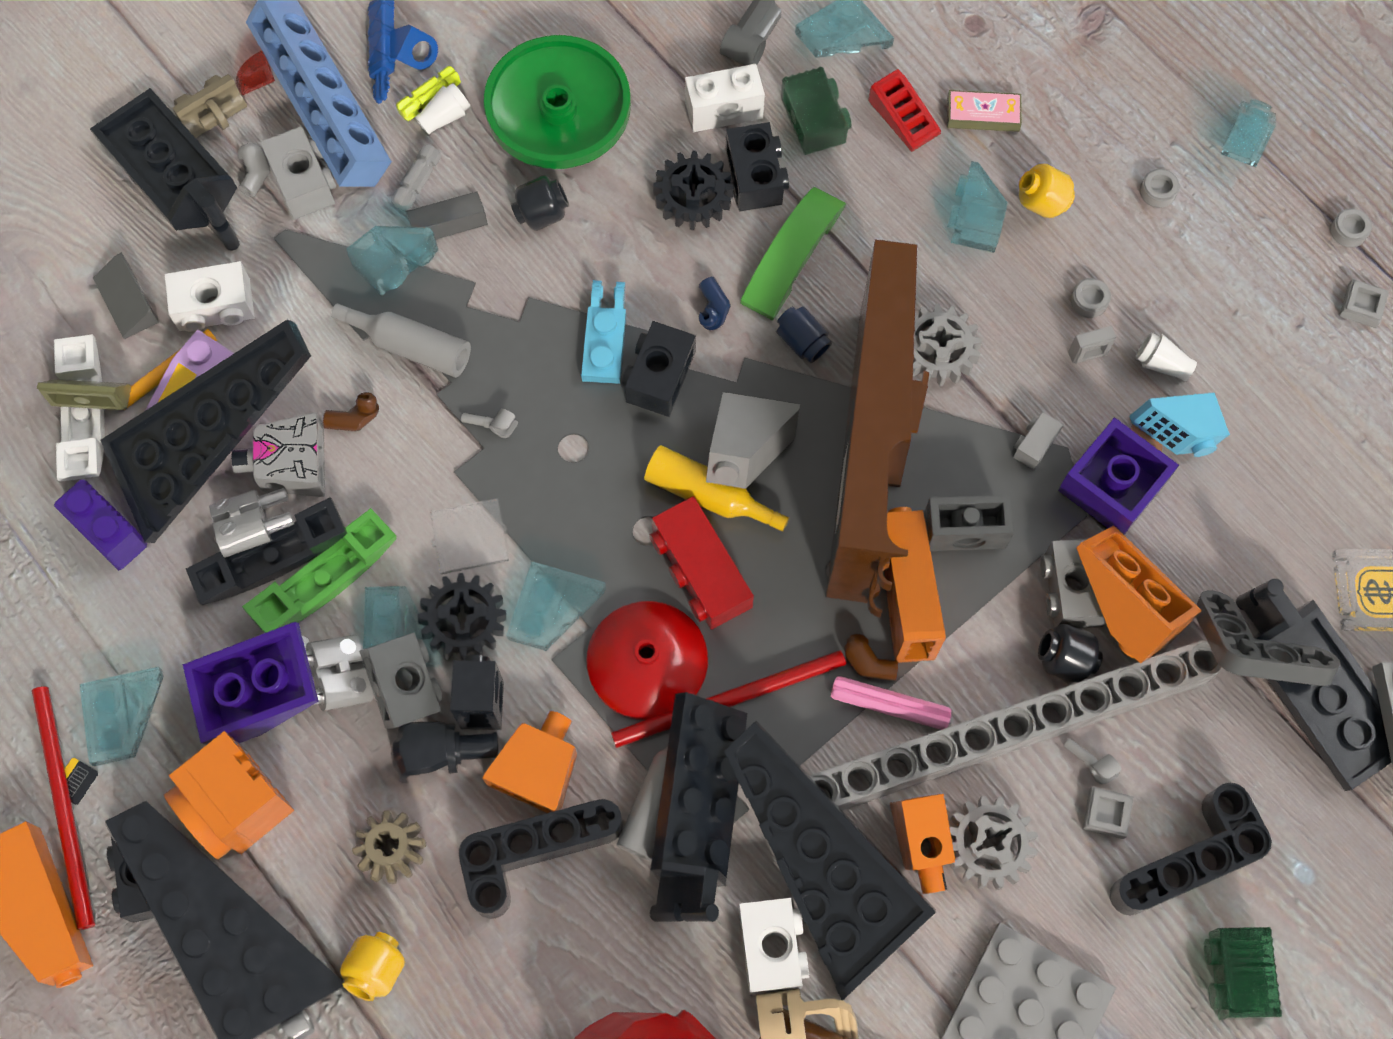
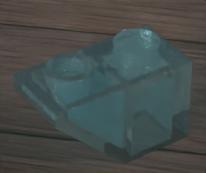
M1251 99L1250 103L1241 101L1223 143L1221 154L1256 167L1276 126V113L1270 111L1272 106L1256 99Z
M971 161L968 175L960 174L955 196L962 197L960 207L952 206L947 227L954 229L951 243L994 253L1001 235L1008 202L978 162Z
M374 226L346 248L353 268L381 296L390 289L398 288L405 281L407 275L417 267L428 264L435 256V253L439 251L434 232L429 227Z

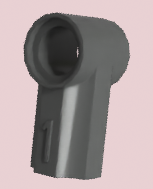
M753 0L738 25L732 24L728 28L720 46V54L745 66L757 65L764 53L766 40L781 18L782 9L776 5L774 0Z

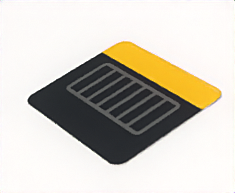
M72 758L65 768L71 803L78 805L99 773L76 758Z

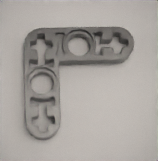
M1206 590L1200 594L1197 606L1202 611L1196 619L1217 662L1223 669L1240 676L1319 686L1332 684L1340 667V660L1334 654L1323 648L1254 639L1238 606L1231 597L1214 590Z

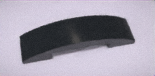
M329 497L295 514L294 516L297 521L294 522V525L271 533V541L225 558L220 551L186 568L199 603L206 605L266 584L304 565L336 544L348 533L333 499Z

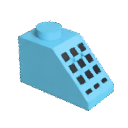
M1215 393L1151 398L1129 416L1132 424L1176 455L1193 453L1195 457H1201L1211 454L1217 450L1216 445L1230 435Z

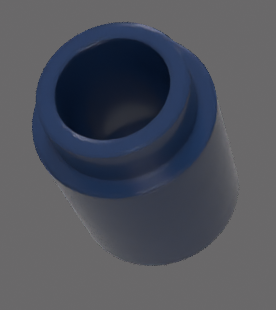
M794 306L790 307L777 320L780 326L776 333L800 359L806 358L809 363H813L832 345V341L828 338L829 332L804 306L798 309Z

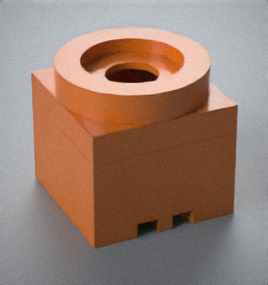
M223 731L169 775L175 786L164 794L167 803L185 827L217 860L222 858L231 849L239 854L244 853L294 811L279 790L272 786L271 780L260 770V767L249 753L226 731Z

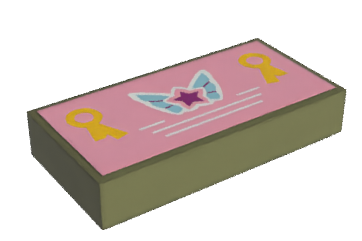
M949 90L947 96V128L1020 131L1022 125L1021 94Z

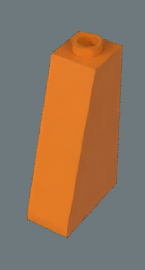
M896 507L890 509L887 513L888 536L899 548L908 550V556L890 558L889 567L884 570L885 579L892 582L890 591H886L894 660L898 661V663L931 661L936 659L946 639L924 512L923 510L912 511L910 507Z
M25 821L0 833V935L38 982L62 988L82 978L81 972L94 965L82 934L77 928L74 913L42 830Z

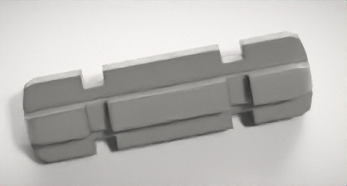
M430 144L421 148L416 156L417 160L413 161L400 182L399 189H396L391 197V203L402 211L411 208L416 200V194L420 193L433 172V166L436 167L441 158V152Z

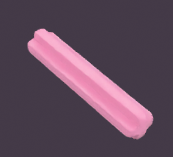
M841 676L836 677L832 686L831 697L835 700L940 730L947 728L950 723L951 709L943 705Z

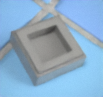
M1352 279L1348 284L1339 316L1377 328L1382 320L1389 291Z
M1112 325L1076 335L1068 351L1072 363L1077 364L1108 355L1116 339Z
M1092 786L1089 789L1083 830L1125 839L1128 834L1134 796Z

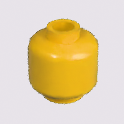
M1038 164L1023 174L1019 181V200L1021 205L1044 218H1054L1066 212L1073 203L1075 191L1072 178L1049 164Z
M376 932L375 936L363 935L357 937L340 967V974L344 979L343 987L354 996L366 1001H373L375 997L387 996L405 965L403 954L397 949L399 942L383 932Z

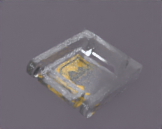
M1337 549L1333 551V562H1346V565H1336L1334 567L1339 614L1353 616L1352 618H1345L1340 621L1341 630L1393 631V549Z

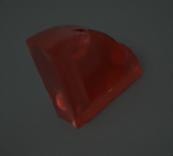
M262 51L246 60L236 76V84L242 95L275 81L268 61Z

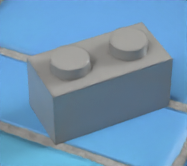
M1044 412L1041 413L1038 419L1033 417L1026 428L1029 430L1026 437L1021 435L1014 445L1017 451L1013 458L1035 470L1064 424Z

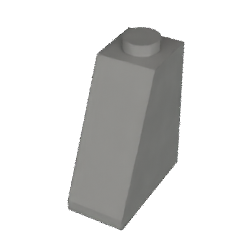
M723 392L709 452L706 482L746 489L795 439L800 404Z

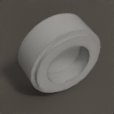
M1155 169L1148 172L1140 186V195L1150 206L1157 208L1167 207L1175 200L1180 184L1172 172L1165 169Z
M1349 208L1338 213L1331 224L1330 231L1334 240L1340 245L1357 247L1363 244L1370 235L1372 223L1370 218L1361 210Z
M1094 278L1081 280L1075 286L1071 295L1073 309L1079 315L1087 318H1095L1102 315L1111 300V292L1108 286Z

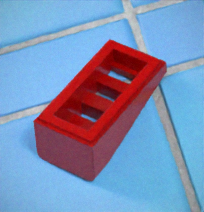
M899 69L871 86L868 101L911 152L941 134L940 127L908 79ZM901 101L904 102V105L900 106L897 109L894 108L896 104L900 103ZM910 113L915 115L905 122L902 120V118ZM919 124L924 126V128L913 135L910 132L911 129Z

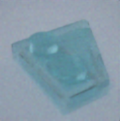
M836 0L796 24L795 34L816 58L833 56L836 53L861 52V47L880 44L882 49H888L893 46L894 37L862 0Z

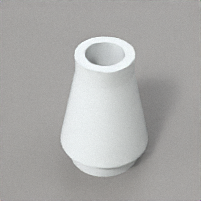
M451 83L448 87L442 86L415 119L429 135L434 130L465 116L464 111L471 106L456 85Z
M1152 332L1145 338L1136 355V360L1142 362L1143 368L1177 377L1185 382L1190 378L1197 365V361L1187 356L1163 334L1157 336Z

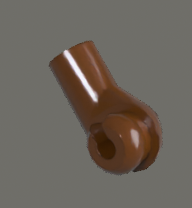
M364 392L357 396L356 405L348 412L326 410L323 417L324 429L360 431L377 417L379 412L377 398L372 393Z
M853 634L847 639V644L844 647L845 656L858 675L896 681L898 661L877 658L868 644V639L862 634Z

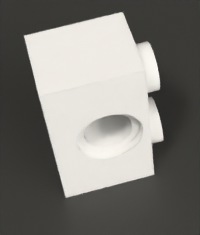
M756 64L685 77V105L693 132L763 119L765 93Z
M241 261L165 274L168 312L179 331L196 332L197 329L201 331L208 326L220 324L238 325L243 320L255 319L250 278ZM216 297L212 302L204 303L208 298Z
M791 898L739 904L738 911L749 996L797 988L801 989L803 986L802 979L809 978L806 952H798L796 935L803 934L802 917L798 908L792 909ZM770 935L779 936L786 944V953L778 958L769 957L763 951L762 941Z

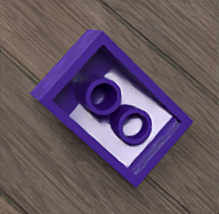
M297 622L287 624L182 664L202 744L207 745L223 731H226L238 743H242L263 735L319 702L300 626Z

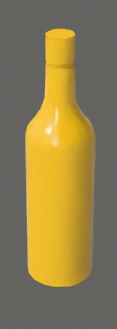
M662 445L654 452L645 472V481L686 500L694 496L701 507L722 517H750L767 525L769 524V526L782 532L784 531L789 517L757 502L750 495L747 488L706 482L708 466Z

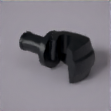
M440 721L412 722L400 726L396 740L391 748L392 763L402 783H409V776L431 773L447 765L449 774L458 773V765H461L462 760L496 758L499 754L497 732L460 735V732L456 731L455 723L446 724Z

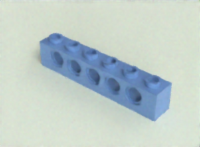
M257 0L246 20V24L310 136L315 141L318 150L339 187H375L392 161L297 0Z

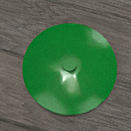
M550 35L526 41L510 50L498 61L487 79L484 91V109L493 137L510 155L532 166L547 169H566L581 166L599 158L617 143L629 121L631 95L629 82L623 68L607 50L583 38L568 35Z

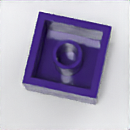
M1114 417L1067 473L1058 491L1107 528L1114 525L1125 535L1179 467V464Z

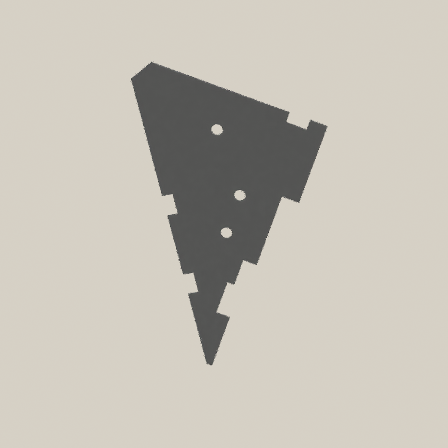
M286 229L274 237L279 246L333 307L338 303L369 315L393 312L470 343V357L464 371L456 378L442 373L450 381V384L436 395L460 422L463 413L488 416L494 419L502 408L515 415L514 420L518 421V425L509 437L501 438L492 432L490 428L461 422L484 449L456 469L454 473L590 627L551 660L613 732L642 722V720L627 718L616 713L598 697L591 685L587 671V650L594 631L603 619L616 609L630 603L641 601L665 603L681 610L695 622L704 637L708 650L707 675L697 695L702 698L717 695L841 650L846 660L845 666L731 707L748 713L746 730L757 721L799 766L866 709L835 700L831 697V690L836 677L841 676L888 690L920 662L898 663L896 681L858 675L846 658L844 650L847 639L853 634L864 635L868 639V644L877 658L894 660L887 591L880 587L879 596L873 599L875 606L882 609L880 618L869 612L867 603L826 597L828 583L826 567L831 558L851 387L744 358L737 382L689 369L671 415L667 417L626 403L625 388L621 387L622 378L627 366H634L638 357L635 354V348L639 336L642 332L648 333V330L625 325L620 384L583 382L581 374L587 313L529 297L519 322L467 307L476 282ZM350 325L363 341L369 337L364 330ZM654 364L649 367L654 372H661L667 368L662 364ZM723 392L800 404L795 439L747 487L748 492L757 502L789 517L784 531L782 532L769 526V524L767 525L750 517L725 518L701 507L754 595L753 608L710 630L705 620L699 622L694 616L688 603L692 597L684 586L679 589L669 572V567L672 566V563L666 553L659 555L653 545H642L633 536V528L637 521L645 517L653 518L686 500L645 481L644 476L647 466L660 445L708 466L710 447ZM923 407L918 432L911 434V442L901 486H888L887 513L890 509L896 507H910L912 511L923 510L925 512L930 497L1010 495L1014 534L1006 549L931 551L947 639L1045 554L1052 541H1060L1088 515L1086 511L1058 491L1067 473L1073 467L1068 447L1052 443L1035 470H1032L1013 458L1017 451L1014 445L1021 434ZM579 435L587 441L589 450L585 458L578 462H568L559 455V443L566 436ZM644 647L640 650L639 655L642 658L648 659L655 652L650 647ZM670 729L625 746L648 771L654 756L659 751L668 747ZM738 796L734 823L749 811V808Z

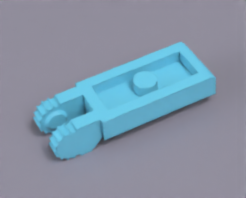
M593 280L591 307H588L581 374L583 382L620 384L626 325V309H624L625 282H616L614 287L615 307L601 308L604 288L602 281Z

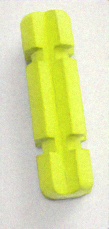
M447 66L438 72V78L433 76L413 90L410 98L405 96L396 103L398 113L406 121H410L420 114L418 110H423L442 86L448 87L453 83L457 87L460 84L459 75L451 66Z

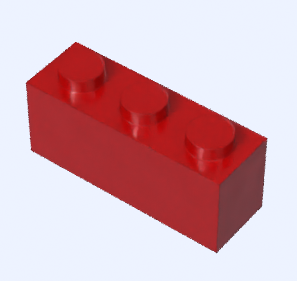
M694 496L652 518L653 533L649 534L650 540L659 555L666 553L672 563V566L669 567V572L679 589L684 586L692 597L688 601L689 606L699 622L705 620L710 630H713L753 608V593Z

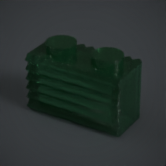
M821 66L810 71L806 70L804 73L799 72L797 75L792 74L790 77L785 76L782 79L781 100L786 108L804 155L846 143L848 129L852 127L847 108H840L838 104L839 91L835 79H828L824 68Z
M1270 927L1217 928L1209 932L1210 939H1205L1204 957L1207 965H1213L1215 982L1209 985V1002L1213 1010H1218L1219 1020H1267L1282 1017L1280 993L1278 991L1279 984L1277 982L1278 975L1276 973L1277 966L1275 964L1273 938L1271 936L1272 930Z

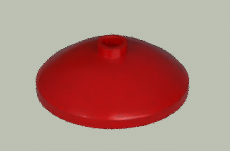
M635 602L616 609L598 625L588 645L587 671L595 693L605 705L624 717L644 721L672 711L676 693L688 692L696 696L698 695L707 675L708 650L698 626L681 610L661 602ZM644 647H650L655 653L651 658L645 659L639 655L640 650Z

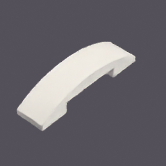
M93 334L54 339L55 374L60 380L102 382L98 349ZM61 407V442L56 443V470L59 482L98 477L100 475L104 448L100 441L105 437L104 409Z

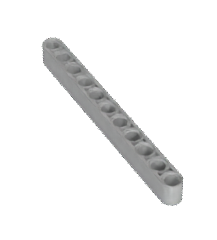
M1198 641L1148 658L1141 664L1137 662L832 767L815 773L810 777L819 787L825 788L829 792L832 801L844 811L1205 685L1220 673L1223 668L1217 662L1208 641ZM1194 656H1201L1206 659L1209 664V671L1200 669L1195 664ZM1161 668L1169 672L1172 677V684L1162 682L1157 676L1156 669ZM1124 681L1131 684L1135 690V697L1124 695L1120 691L1118 683ZM1082 694L1091 695L1097 701L1098 709L1090 710L1084 707L1080 696ZM1050 707L1056 710L1060 716V723L1054 724L1047 721L1043 716L1042 708ZM1012 720L1017 722L1022 728V736L1014 737L1009 735L1004 729V721ZM970 733L979 735L984 741V749L974 750L970 748L965 741V735ZM934 746L939 747L946 754V762L942 764L933 763L927 757L926 749ZM891 760L902 761L908 769V775L900 778L893 776L887 768V763ZM854 773L863 774L869 781V788L865 791L854 790L848 783V776Z

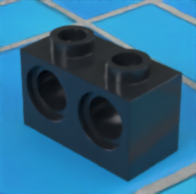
M770 122L726 129L725 149L739 212L782 205L784 190L789 189V178L786 167L780 168L778 158L782 157L779 136L772 135ZM757 149L760 152H750L748 150ZM763 180V181H766V182H768V183H767V184H758V183H756V181Z
M468 655L465 657V661L453 660L450 711L460 729L501 730L504 681L496 661H490L489 657L483 655Z

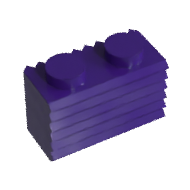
M79 480L55 501L54 507L118 571L126 567L147 548V543L144 542L140 533L87 480Z

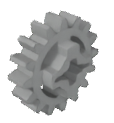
M939 303L935 304L934 311L930 313L924 306L920 307L918 317L915 316L913 377L923 373V370L929 372L928 383L931 378H937V383L940 387L944 385L947 377H950L951 381L956 384L960 380L961 373L967 376L971 374L973 364H977L981 354L977 350L980 349L982 338L974 337L978 330L977 324L969 326L966 324L969 316L967 313L957 317L954 315L955 306H951L947 312H942ZM930 326V328L927 331H921L922 329ZM951 359H958L957 361L949 364V361Z
M986 795L981 796L978 800L977 808L973 803L967 801L963 805L966 816L955 812L951 817L953 823L957 825V828L950 827L951 838L954 839L952 843L953 850L957 857L955 863L950 865L951 868L956 869L962 866L966 870L962 878L964 882L973 876L977 877L979 889H983L988 881L992 880L995 889L1000 890L1004 887L1005 877L1014 885L1020 880L1016 870L1027 873L1032 868L1025 858H1034L1038 854V850L1029 846V843L1034 841L1038 834L1037 832H1027L1025 828L1032 819L1030 816L1021 819L1016 816L1019 810L1017 803L1009 810L1004 808V797L999 796L995 803L990 805ZM988 816L998 817L1006 823L993 822ZM967 825H969L970 828L968 830L972 834L971 845L965 848L964 832ZM1005 835L995 848L989 847L977 851L986 838L991 839ZM1017 837L1018 851L1013 860L1014 856L1010 851L1012 839ZM975 862L989 863L994 870L984 869L975 864Z

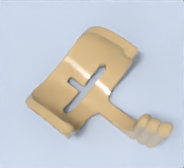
M800 988L756 994L761 1039H806L804 1019L806 1015L811 1014L830 1015L834 1018L836 1033L850 1039H859L855 1013L852 1006L843 1000L821 999L804 1002L801 999ZM783 1005L788 1006L790 1034L786 1033L784 1014L781 1012L783 1011Z

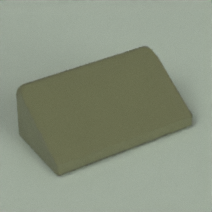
M55 379L38 382L37 389L51 406L124 410L128 406L131 385L129 383Z

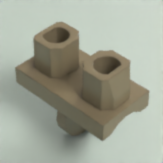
M227 74L222 78L214 75L206 80L204 89L194 95L183 94L174 100L175 106L172 109L182 124L197 138L216 125L222 130L228 128L229 123L227 119L246 108L247 104L238 91L233 78Z

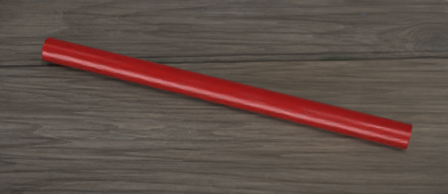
M839 650L705 699L732 707L845 666L846 660L842 651ZM673 710L611 732L615 747L618 748L670 729Z
M41 686L32 689V697L78 930H85L94 927L95 920L49 687Z

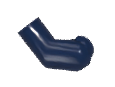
M711 276L699 284V289L708 302L703 313H699V322L707 330H716L724 324L731 304L715 277Z

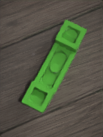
M813 187L799 202L774 238L751 278L740 304L773 321L790 295L792 284L824 234L828 235L844 210L846 203Z
M370 508L345 527L348 534L336 544L321 553L280 586L273 582L243 605L242 608L264 633L293 622L299 623L339 595L367 571L397 539L395 533Z

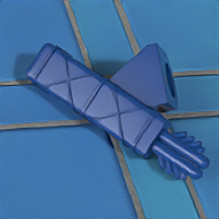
M372 0L368 7L369 77L375 80L373 98L378 104L387 99L388 89H390L389 75L395 71L396 60L415 69L422 70L430 67L438 55L437 42L429 34L411 25L397 29L394 28V0ZM426 41L429 45V53L424 60L416 61L412 54L413 48L418 42Z

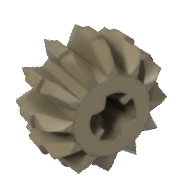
M385 810L382 813V823L380 824L372 816L366 819L367 824L372 828L369 833L364 830H357L355 833L356 837L365 842V844L356 845L352 848L355 856L364 857L360 860L357 867L362 872L372 869L370 879L374 882H379L383 875L386 874L388 883L396 884L398 870L404 876L410 878L413 876V873L407 866L409 862L421 865L424 861L419 854L414 852V850L426 847V841L423 838H414L421 831V827L417 822L407 826L409 817L406 813L401 812L393 821L392 813L389 810ZM392 838L399 846L397 850L392 848L394 854L387 856L381 850L382 844L387 846L385 841Z

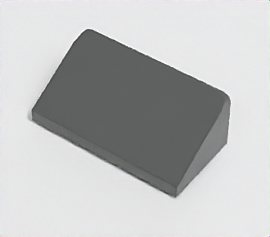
M478 191L406 211L416 245L488 225Z
M122 252L117 254L93 277V280L123 339H126L159 322Z

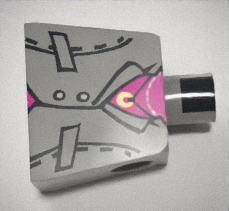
M309 413L258 425L253 430V448L232 450L231 461L234 473L253 472L254 480L261 491L270 493L284 488L287 494L325 496L324 427L317 413Z

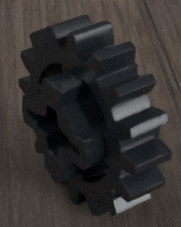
M692 151L691 158L685 159L681 152L677 153V162L675 164L668 159L665 160V171L657 170L656 182L653 183V195L656 196L655 206L657 209L663 208V218L667 220L674 216L675 226L678 228L684 221L689 222L690 230L695 229L696 222H702L705 228L710 227L711 217L721 221L723 210H730L731 198L733 197L734 185L731 184V172H723L724 163L718 161L712 164L711 154L709 153L703 159H699L697 151ZM692 184H695L694 197L691 196Z
M459 573L457 582L451 583L450 579L444 576L442 577L443 587L441 589L433 585L428 587L429 595L432 599L421 598L420 607L425 612L418 614V624L425 626L421 629L423 640L433 638L430 643V650L432 652L442 647L444 648L446 660H449L455 652L460 654L461 661H465V657L468 656L469 652H473L475 655H482V647L484 645L492 650L496 648V640L493 635H504V626L500 622L506 621L507 614L506 610L499 609L503 605L502 595L492 597L494 592V585L492 583L481 587L480 576L475 575L471 582H465L464 574ZM454 596L446 605H441L446 599ZM470 596L476 597L483 603H477ZM461 605H464V613L467 616L466 622H464V630H461L460 622H458V613H460ZM478 630H484L477 637L470 639ZM441 631L449 632L456 640L445 636Z

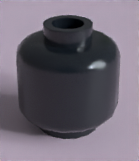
M546 175L539 176L518 186L515 190L516 202L511 204L512 211L519 224L526 222L535 231L561 221L565 216V208L569 207L567 196L560 182L557 179L552 181Z
M1060 624L1053 630H1047L1038 647V658L1042 660L1045 671L1071 682H1082L1090 674H1095L1103 660V654L1099 651V642L1096 636L1091 632L1068 624Z

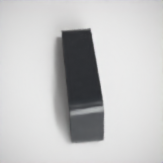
M1229 782L1220 785L1207 794L1202 801L1201 810L1213 836L1134 870L1117 880L1110 889V900L1114 908L1124 915L1139 914L1248 866L1266 856L1271 849V836L1245 788L1239 784ZM1219 796L1226 797L1231 801L1234 808L1232 815L1223 812L1219 807ZM1240 834L1249 837L1254 846L1252 854L1243 851L1240 847ZM1203 850L1210 852L1215 857L1217 862L1215 871L1209 870L1202 863L1201 853ZM1165 867H1170L1177 872L1180 879L1178 887H1172L1164 880L1163 869ZM1148 883L1150 891L1138 898H1128L1126 891L1136 889Z
M599 799L467 836L459 847V860L471 906L482 917L488 919L498 918L504 915L511 903V895L505 872L615 841L623 829L622 816L618 806L612 801ZM606 813V817L613 820L609 821V829L601 831L600 826L595 824L598 822L597 815ZM577 819H584L589 836L582 837V830ZM562 823L571 825L574 828V833L568 841L559 843L551 838V833L555 826ZM525 834L532 838V846L527 852L516 854L511 851L510 845L516 836ZM478 846L489 847L491 855L486 863L477 866L470 863V854L474 848ZM492 886L499 888L501 897L496 905L487 908L480 905L479 896L485 888Z

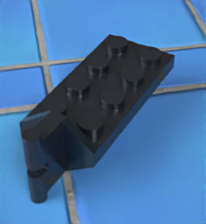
M151 88L90 128L99 143L176 231L208 226L225 245L226 249L233 251L239 247L240 241L223 213L237 186L228 173Z
M1271 579L1238 596L1236 605L1239 609L1246 612L1259 631L1254 636V639L1323 648L1340 660V667L1332 684L1328 686L1268 679V681L1344 791L1353 790L1392 763L1377 689L1315 601H1309L1296 609L1283 591V583L1279 579Z
M688 692L676 693L674 699L650 869L660 877L657 902L650 909V918L654 922L716 921L719 916V909L714 904L716 888L726 886L739 782L724 751L745 732L748 713Z

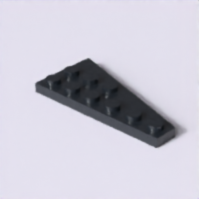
M287 319L100 440L144 542L155 543L309 360L311 354L295 322Z

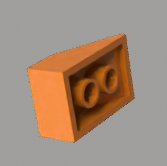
M1114 525L1081 542L1076 549L1110 634L1118 641L1120 649L1129 657L1135 658L1140 664L1170 644L1201 613L1202 610Z

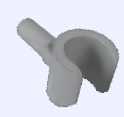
M502 408L494 419L488 416L484 417L463 413L461 416V422L490 428L492 432L501 438L509 437L518 425V421L514 420L515 415Z
M1069 738L1064 744L1065 748L1085 762V765L1089 767L1091 775L1099 784H1107L1119 776L1121 766L1112 755L1108 754L1098 761L1072 739Z
M304 1010L281 1023L284 1033L292 1039H304L315 1031L310 1018Z

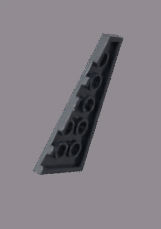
M755 721L724 752L746 799L748 798L759 821L761 831L776 857V862L802 918L807 923L817 944L819 954L834 980L836 990L841 1000H844L936 913V909L773 737Z
M147 801L105 821L111 837L217 1039H255L344 988V982Z

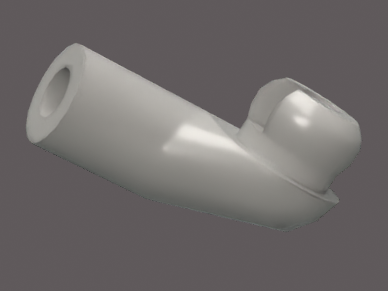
M247 143L238 150L239 160L243 159V163L248 171L238 188L245 195L255 197L270 173V166L264 150L255 143Z

